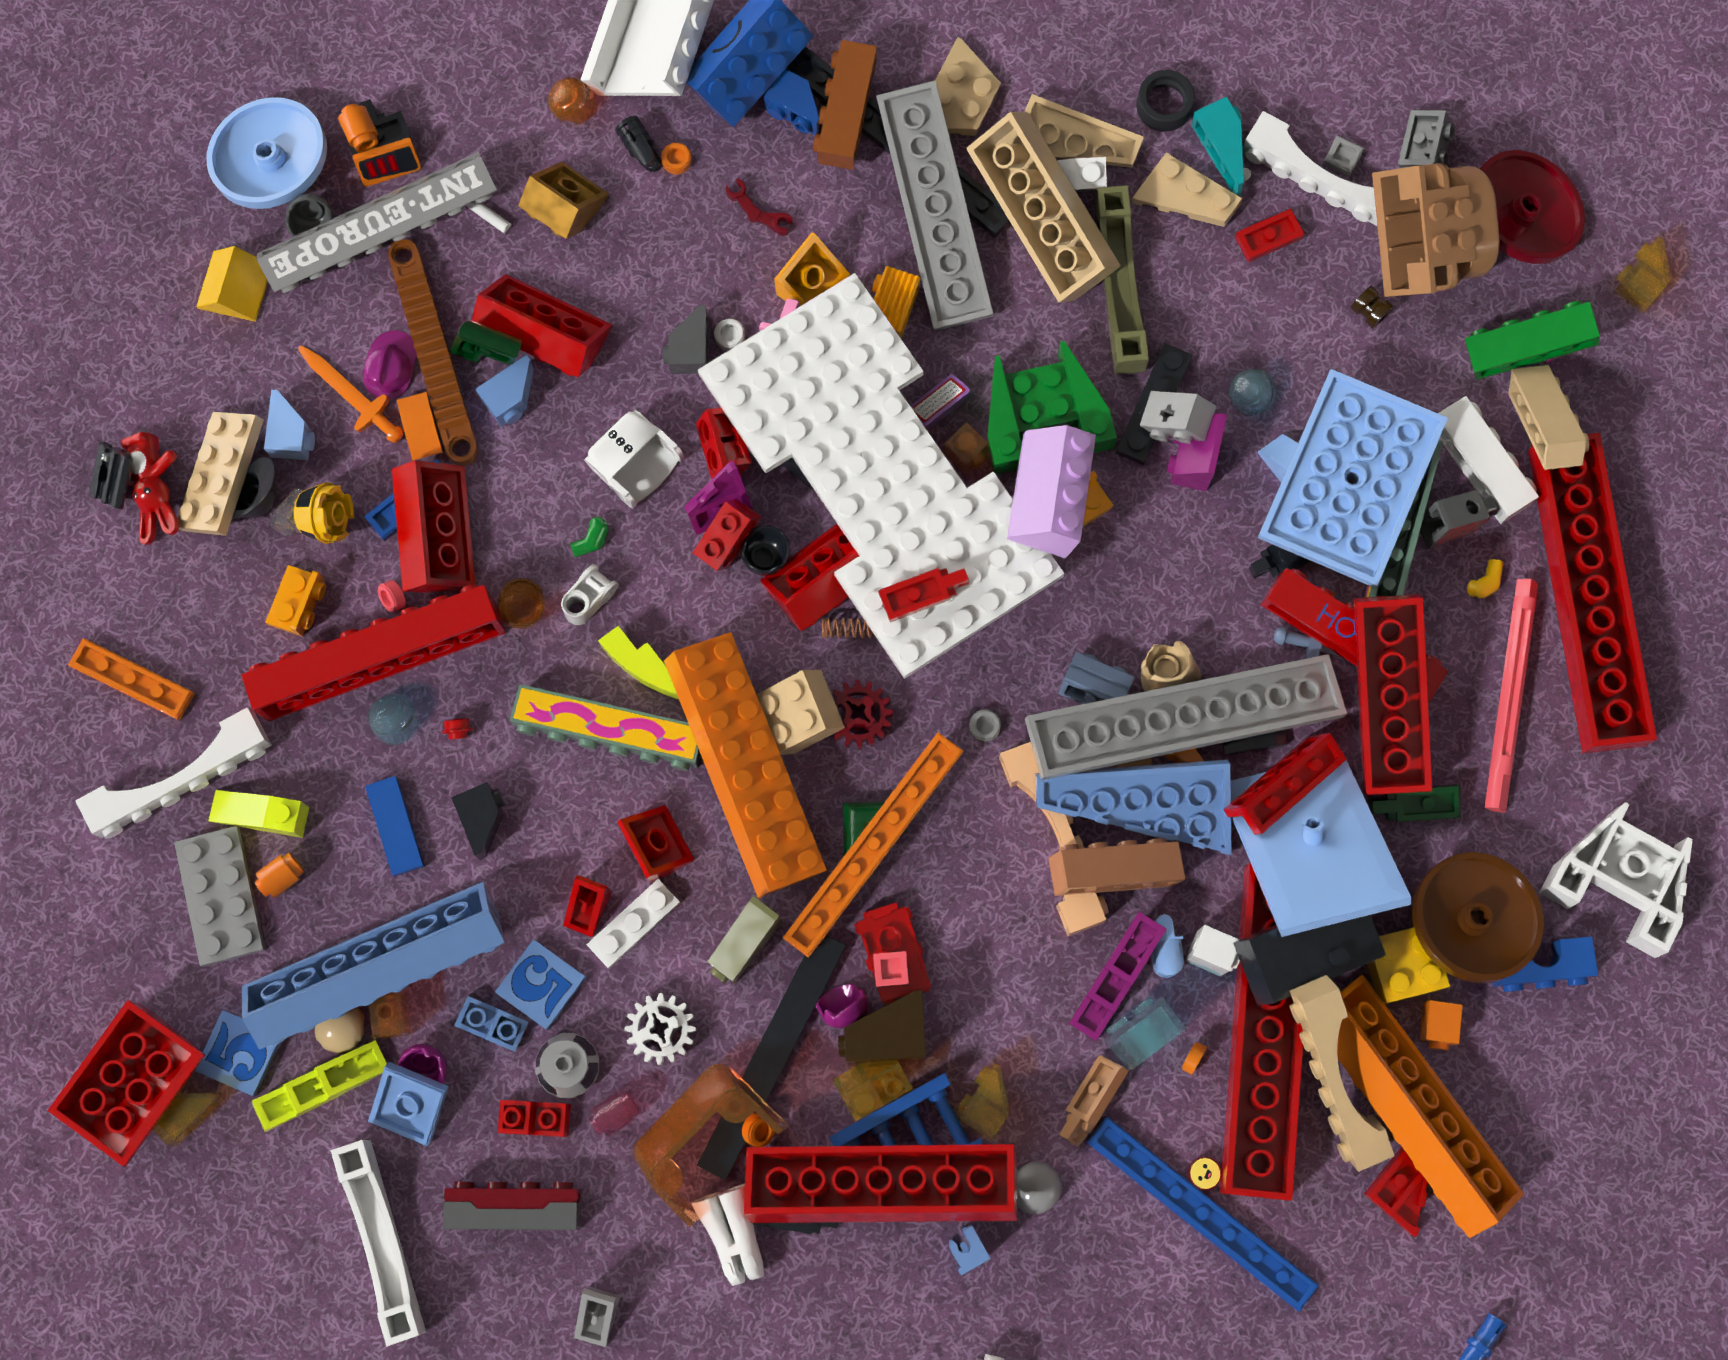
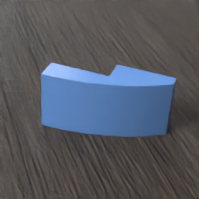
M467 996L454 1026L515 1052L528 1021Z

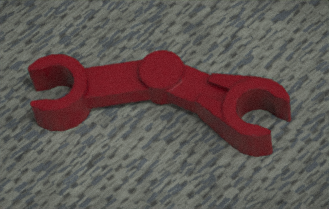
M736 178V184L741 188V191L738 193H732L726 185L727 197L732 201L738 202L747 214L750 222L764 224L782 236L789 234L788 229L778 226L781 221L793 224L792 217L789 214L767 213L759 210L746 195L745 184L740 179Z

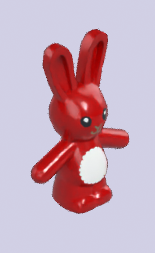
M139 432L122 439L120 442L121 446L133 458L129 479L135 481L133 498L140 509V543L150 545L154 542L156 537V514L162 530L166 534L175 535L179 531V521L169 505V488L160 479V475L176 460V453L168 450L160 457L159 438L152 433Z

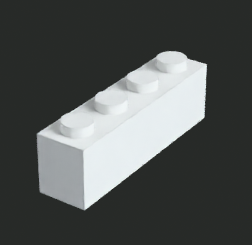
M1467 396L1438 413L1448 418L1439 438L1440 441L1443 442L1445 448L1476 491L1480 493L1481 498L1492 497L1495 500L1498 511L1494 516L1500 524L1531 506L1539 496L1535 484L1530 478H1525L1519 470L1517 459L1512 453L1506 452L1500 443L1498 433L1494 428L1488 427L1482 418V412L1476 403L1470 402Z

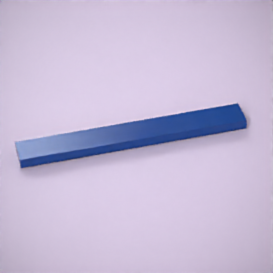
M1106 1116L1086 1142L1298 1312L1301 1311L1318 1288L1319 1284L1109 1117Z

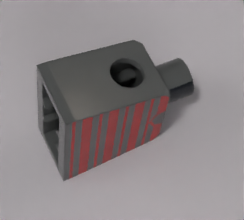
M1476 490L1436 501L1424 513L1420 528L1427 549L1475 532L1489 520L1490 516L1497 514V504L1492 497L1482 499L1480 493Z

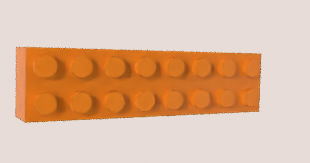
M729 632L673 651L664 660V663L758 899L813 878L826 871L827 869L732 633Z
M1362 974L1340 989L1348 1017L1342 1019L1339 1029L1338 1061L1351 1076L1355 1086L1362 1091L1370 1102L1374 1112L1381 1117L1392 1132L1395 1141L1403 1147L1411 1158L1415 1168L1430 1184L1436 1197L1446 1206L1458 1227L1465 1232L1468 1238H1471L1499 1223L1521 1199L1524 1192Z

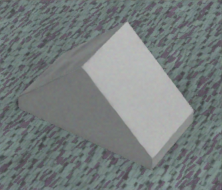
M593 1287L584 1288L574 1338L606 1347L621 1296Z

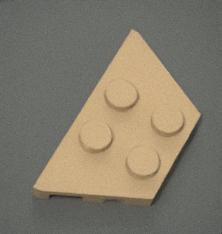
M957 37L935 81L949 135L958 133L960 135L976 136L1000 88L1001 82L961 38Z

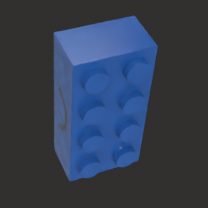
M749 0L692 65L686 84L720 118L732 127H735L814 35L782 0Z

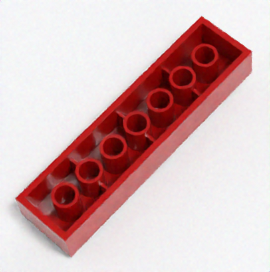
M478 584L468 585L462 588L459 594L451 597L448 595L436 597L430 601L431 604L421 608L417 606L406 608L400 612V616L392 619L380 618L370 623V627L359 631L358 629L344 631L340 634V638L330 642L328 640L317 641L309 646L310 649L303 652L292 651L281 655L276 662L255 664L249 668V672L241 674L252 710L270 722L506 634L495 601L484 584L481 586Z
M1014 1144L747 1147L744 1215L750 1223L1017 1221V1153Z

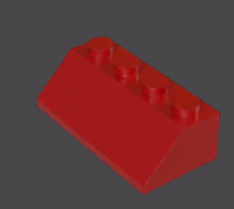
M507 274L478 294L471 320L521 339V351L534 356L539 362L553 365L561 369L563 373L578 378L591 367L612 329V324Z
M414 460L392 468L402 591L433 593L461 590L468 585L475 584L465 466Z
M835 524L789 558L780 571L776 574L766 575L759 581L788 619L799 630L803 631L807 627L814 625L827 612L840 606L849 597L835 577L834 572L859 557L839 525Z

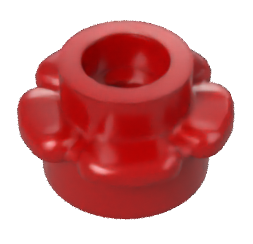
M469 718L444 720V730H441L443 734L448 733L449 739L467 738V732L472 731L473 727H470Z

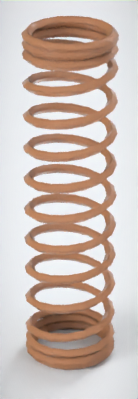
M859 617L857 618L855 632L853 619H849L847 632L845 619L842 618L840 633L837 618L834 619L833 632L831 631L830 619H822L823 639L828 638L829 633L831 638L834 637L835 626L838 638L842 636L843 625L846 638L850 635V627H852L853 637H857L858 624L862 639L865 635L866 625L869 638L872 637L873 632L869 630V626L864 620L862 633Z

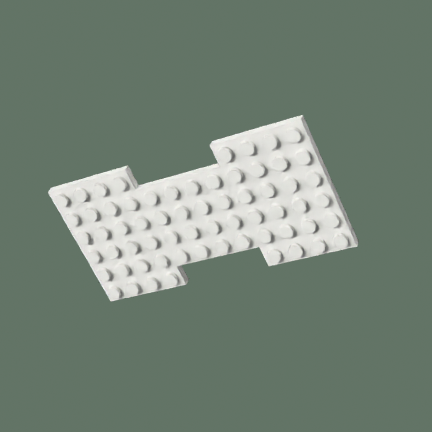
M855 273L698 369L699 376L764 472L768 473L785 461L793 458L853 548L857 551L859 557L835 571L834 575L904 679L1064 577V572L1050 553L1007 540L1013 499L995 473H990L967 488L899 390L922 377L923 370ZM939 568V570L946 568L948 574L965 568L969 578V585L955 590L957 596L944 603L889 622L878 594L880 589Z

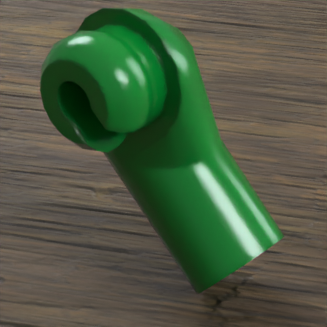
M592 518L589 522L586 537L570 543L575 558L597 551L603 547L609 533L608 524L603 518Z

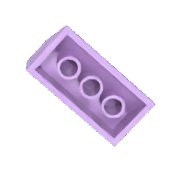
M1068 425L1025 431L1007 540L1062 558H1066L1080 543L1095 434Z

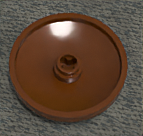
M1466 852L1450 856L1426 873L1414 895L1412 919L1422 948L1436 965L1456 978L1474 983H1492L1507 979L1530 963L1540 947L1544 931V916L1537 893L1528 879L1517 868L1501 858L1478 852Z

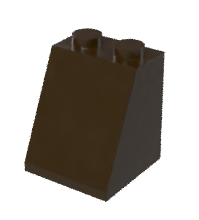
M922 990L914 991L844 1027V1035L838 1036L839 1056L846 1058V1064L925 1061Z

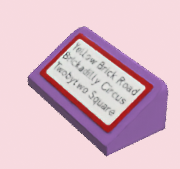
M951 373L910 405V407L926 430L929 431L970 399L972 391Z

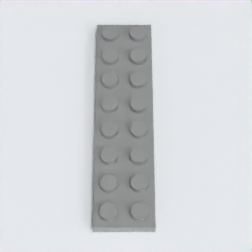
M936 81L877 95L879 110L934 331L994 317Z

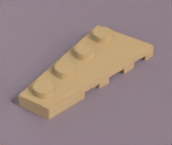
M1033 94L1025 109V112L1029 113L1056 159L1106 157V165L1132 168L1144 140V137Z

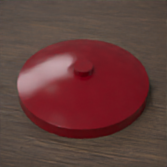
M1509 150L1494 155L1479 168L1488 176L1494 188L1500 251L1525 263L1547 264L1561 259L1576 246L1584 230V207L1576 187L1558 166L1532 152Z

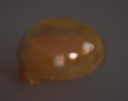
M566 77L555 82L548 94V107L552 114L561 122L570 121L577 125L583 124L593 116L597 108L595 94L579 78Z
M516 578L507 582L499 593L497 605L503 622H506L508 626L514 629H528L538 624L545 610L542 588L531 579Z

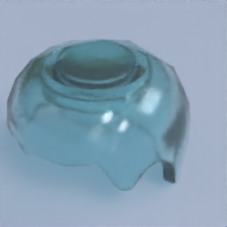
M1250 368L1238 373L1232 379L1228 394L1232 406L1240 413L1256 416L1273 407L1277 389L1273 378L1265 371Z
M386 694L377 698L371 704L368 713L369 726L379 740L387 745H400L412 738L418 728L416 710L409 699L401 694Z

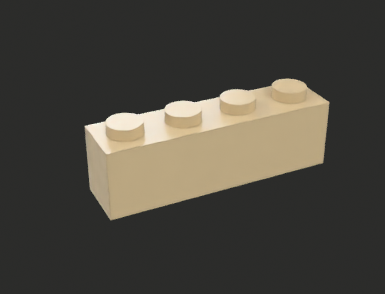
M1549 365L1512 369L1508 394L1544 470L1582 466L1584 453L1589 450V439L1579 426L1577 414H1573L1570 408L1568 396L1564 395L1560 389L1559 378L1554 377Z

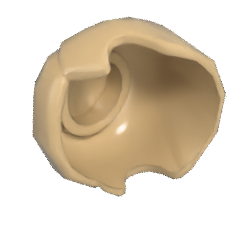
M356 1007L347 1011L340 1018L329 1019L315 1026L316 1040L325 1050L340 1054L351 1051L358 1045L364 1035L365 1015L363 1011Z

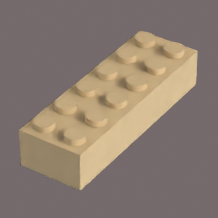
M1028 112L1008 113L966 148L1059 303L1077 300L1121 267Z

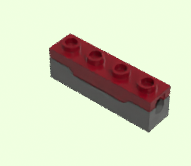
M454 1181V1188H445L443 1229H580L581 1189H573V1182H553V1189H540V1182H520V1189H507V1182H487V1188H474V1182Z

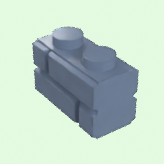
M1076 652L1058 694L1080 704L1126 696L1134 676L1129 675L1121 667H1111L1099 662L1091 654L1082 655Z

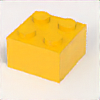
M1414 928L1379 936L1386 956L1367 963L1374 990L1384 1004L1450 987L1446 971L1436 965L1426 954Z

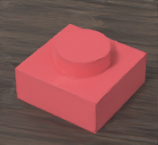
M906 951L873 954L876 987L909 984Z

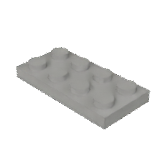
M234 826L174 842L199 965L205 967L266 951L240 827Z

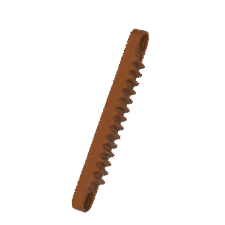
M401 239L393 242L388 250V258L394 280L398 288L401 304L446 453L454 464L466 466L473 463L477 458L478 445L420 252L411 240ZM408 249L412 251V258L408 262L401 263L397 261V254L401 250ZM460 442H466L470 445L469 453L463 457L454 454V448Z

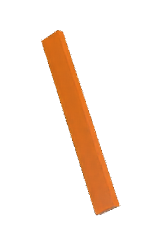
M937 732L783 936L785 941L809 958L963 754L964 751Z

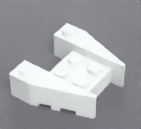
M1625 802L1608 814L1553 865L1539 894L1569 909L1580 903L1590 882L1641 910L1626 942L1657 958L1669 952L1683 923L1684 913L1682 912L1683 897L1686 896L1687 883H1685L1687 864L1690 863L1693 839L1687 837L1675 844L1673 848L1622 820L1629 807V804Z

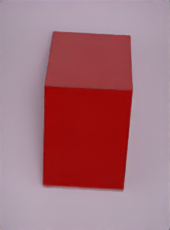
M577 874L574 879L563 926L593 938L612 891L603 884Z

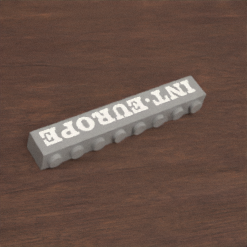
M477 152L257 253V261L272 290L276 292L281 289L285 293L298 287V281L309 277L310 280L323 276L327 273L326 268L335 264L338 267L345 266L355 260L354 255L363 251L366 254L373 253L382 248L381 243L391 238L395 242L410 235L409 230L420 226L421 229L430 227L438 221L437 217L446 213L449 216L456 215L465 209L464 205L474 200L476 203L484 202L493 196L491 192L497 189L480 153Z

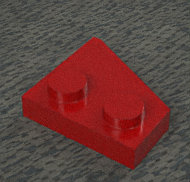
M1401 1146L1364 1195L1411 1236L1416 1237L1419 1234L1420 1227L1417 1224L1421 1207L1425 1206L1428 1182L1415 1168L1413 1161Z

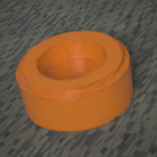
M671 143L661 153L662 165L671 174H682L691 166L692 157L690 150L682 143Z
M1198 1041L1195 1042L1181 1067L1182 1070L1193 1075L1207 1046Z
M754 1113L743 1124V1139L754 1147H765L774 1138L776 1131L775 1123L772 1118L763 1113Z

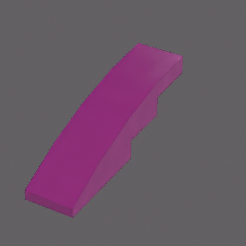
M1138 912L1068 1024L1097 1041L1167 929L1141 912Z

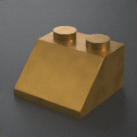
M561 161L530 175L518 206L525 210L531 218L551 228L552 232L557 236L568 239L584 229L607 200L609 193Z

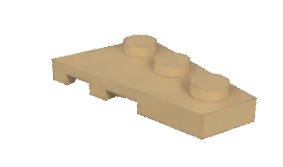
M1165 153L1132 197V203L1139 206L1146 204L1158 207L1159 211L1167 213L1170 211L1188 215L1190 219L1225 227L1241 205L1242 198L1170 154Z

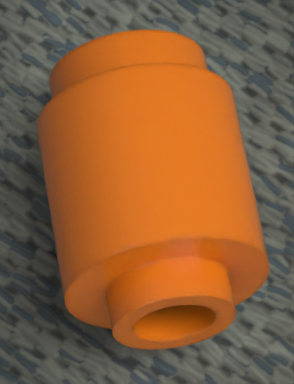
M358 104L345 106L341 110L342 113L339 115L338 120L350 146L354 147L357 152H364L375 147L378 144V132L365 106H358Z
M288 852L284 856L280 854L256 872L258 880L254 883L265 897L271 894L274 898H277L300 880L299 876L305 871L297 859Z

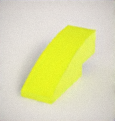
M619 626L598 640L611 659L630 676L663 695L679 700L665 664L648 642L637 650Z

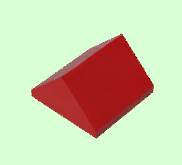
M666 805L620 819L617 822L650 884L695 861Z

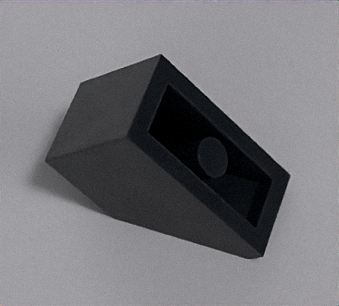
M487 782L451 797L473 853L479 860L486 858L504 816L500 808L505 806L503 797L498 788L493 790Z

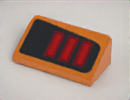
M409 137L352 156L362 183L366 187L421 169L416 149Z

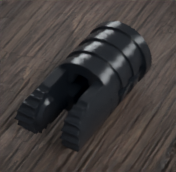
M631 116L621 121L615 131L622 143H624L630 156L636 157L647 171L655 172L661 169V160L653 148L654 141L649 136L647 130H645L639 117Z

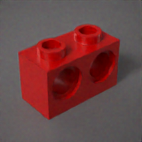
M721 407L706 409L696 422V427L711 480L731 461H734L741 476L752 463L747 445Z
M738 499L725 501L692 553L716 571L729 568L741 550L744 540L756 527L761 516Z

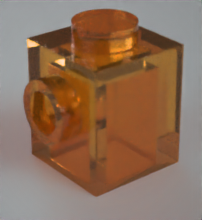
M966 422L944 443V455L966 475L973 468L975 470L978 469L987 460L989 443Z
M391 992L377 998L375 1002L369 1005L373 1038L381 1040L411 1035L406 995Z

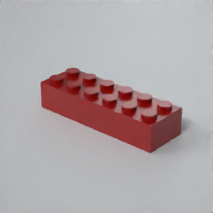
M1420 594L1354 598L1364 791L1366 795L1432 791L1423 597Z

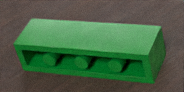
M1575 301L1566 304L1562 310L1552 313L1550 310L1535 313L1531 319L1521 322L1519 319L1510 320L1503 323L1501 328L1491 331L1487 328L1476 330L1470 334V337L1465 338L1475 379L1480 380L1511 371L1512 369L1522 368L1600 345V335L1590 301L1583 304L1582 301Z

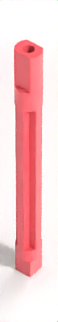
M1517 579L1484 806V808L1499 813L1506 812L1538 590V583L1533 579Z

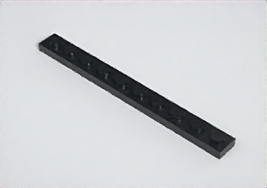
M805 46L786 69L808 80L812 94L827 105L829 97L825 96L826 83L828 78H833L835 69H832L829 64ZM869 97L862 133L890 154L879 105ZM957 166L969 218L996 238L1010 222L994 194Z

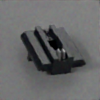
M107 442L99 443L89 491L93 498L100 499L103 504L123 509L127 487L135 485V481L129 479L133 458H131L132 456L129 452L119 447H112Z

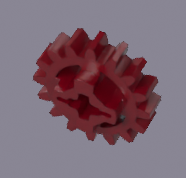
M855 680L854 687L852 688L846 682L843 683L842 693L835 689L832 691L837 710L841 707L846 713V717L842 720L845 728L836 732L834 736L836 742L844 738L846 748H849L852 742H856L858 750H862L863 742H868L871 747H874L875 737L881 740L885 738L882 729H891V723L885 719L893 717V710L885 709L890 704V698H880L883 694L881 687L874 692L872 691V682L869 681L865 687H861L860 681ZM854 695H863V696H865L863 699H852V698H851V696H854ZM876 705L880 711L878 723L871 716V712L875 709ZM855 709L857 712H860L863 709L865 719L862 720L858 717L853 720L852 710ZM854 730H865L867 732L860 735L852 734Z

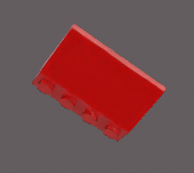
M127 1000L47 1111L120 1165L126 1167L206 1055L142 1004Z

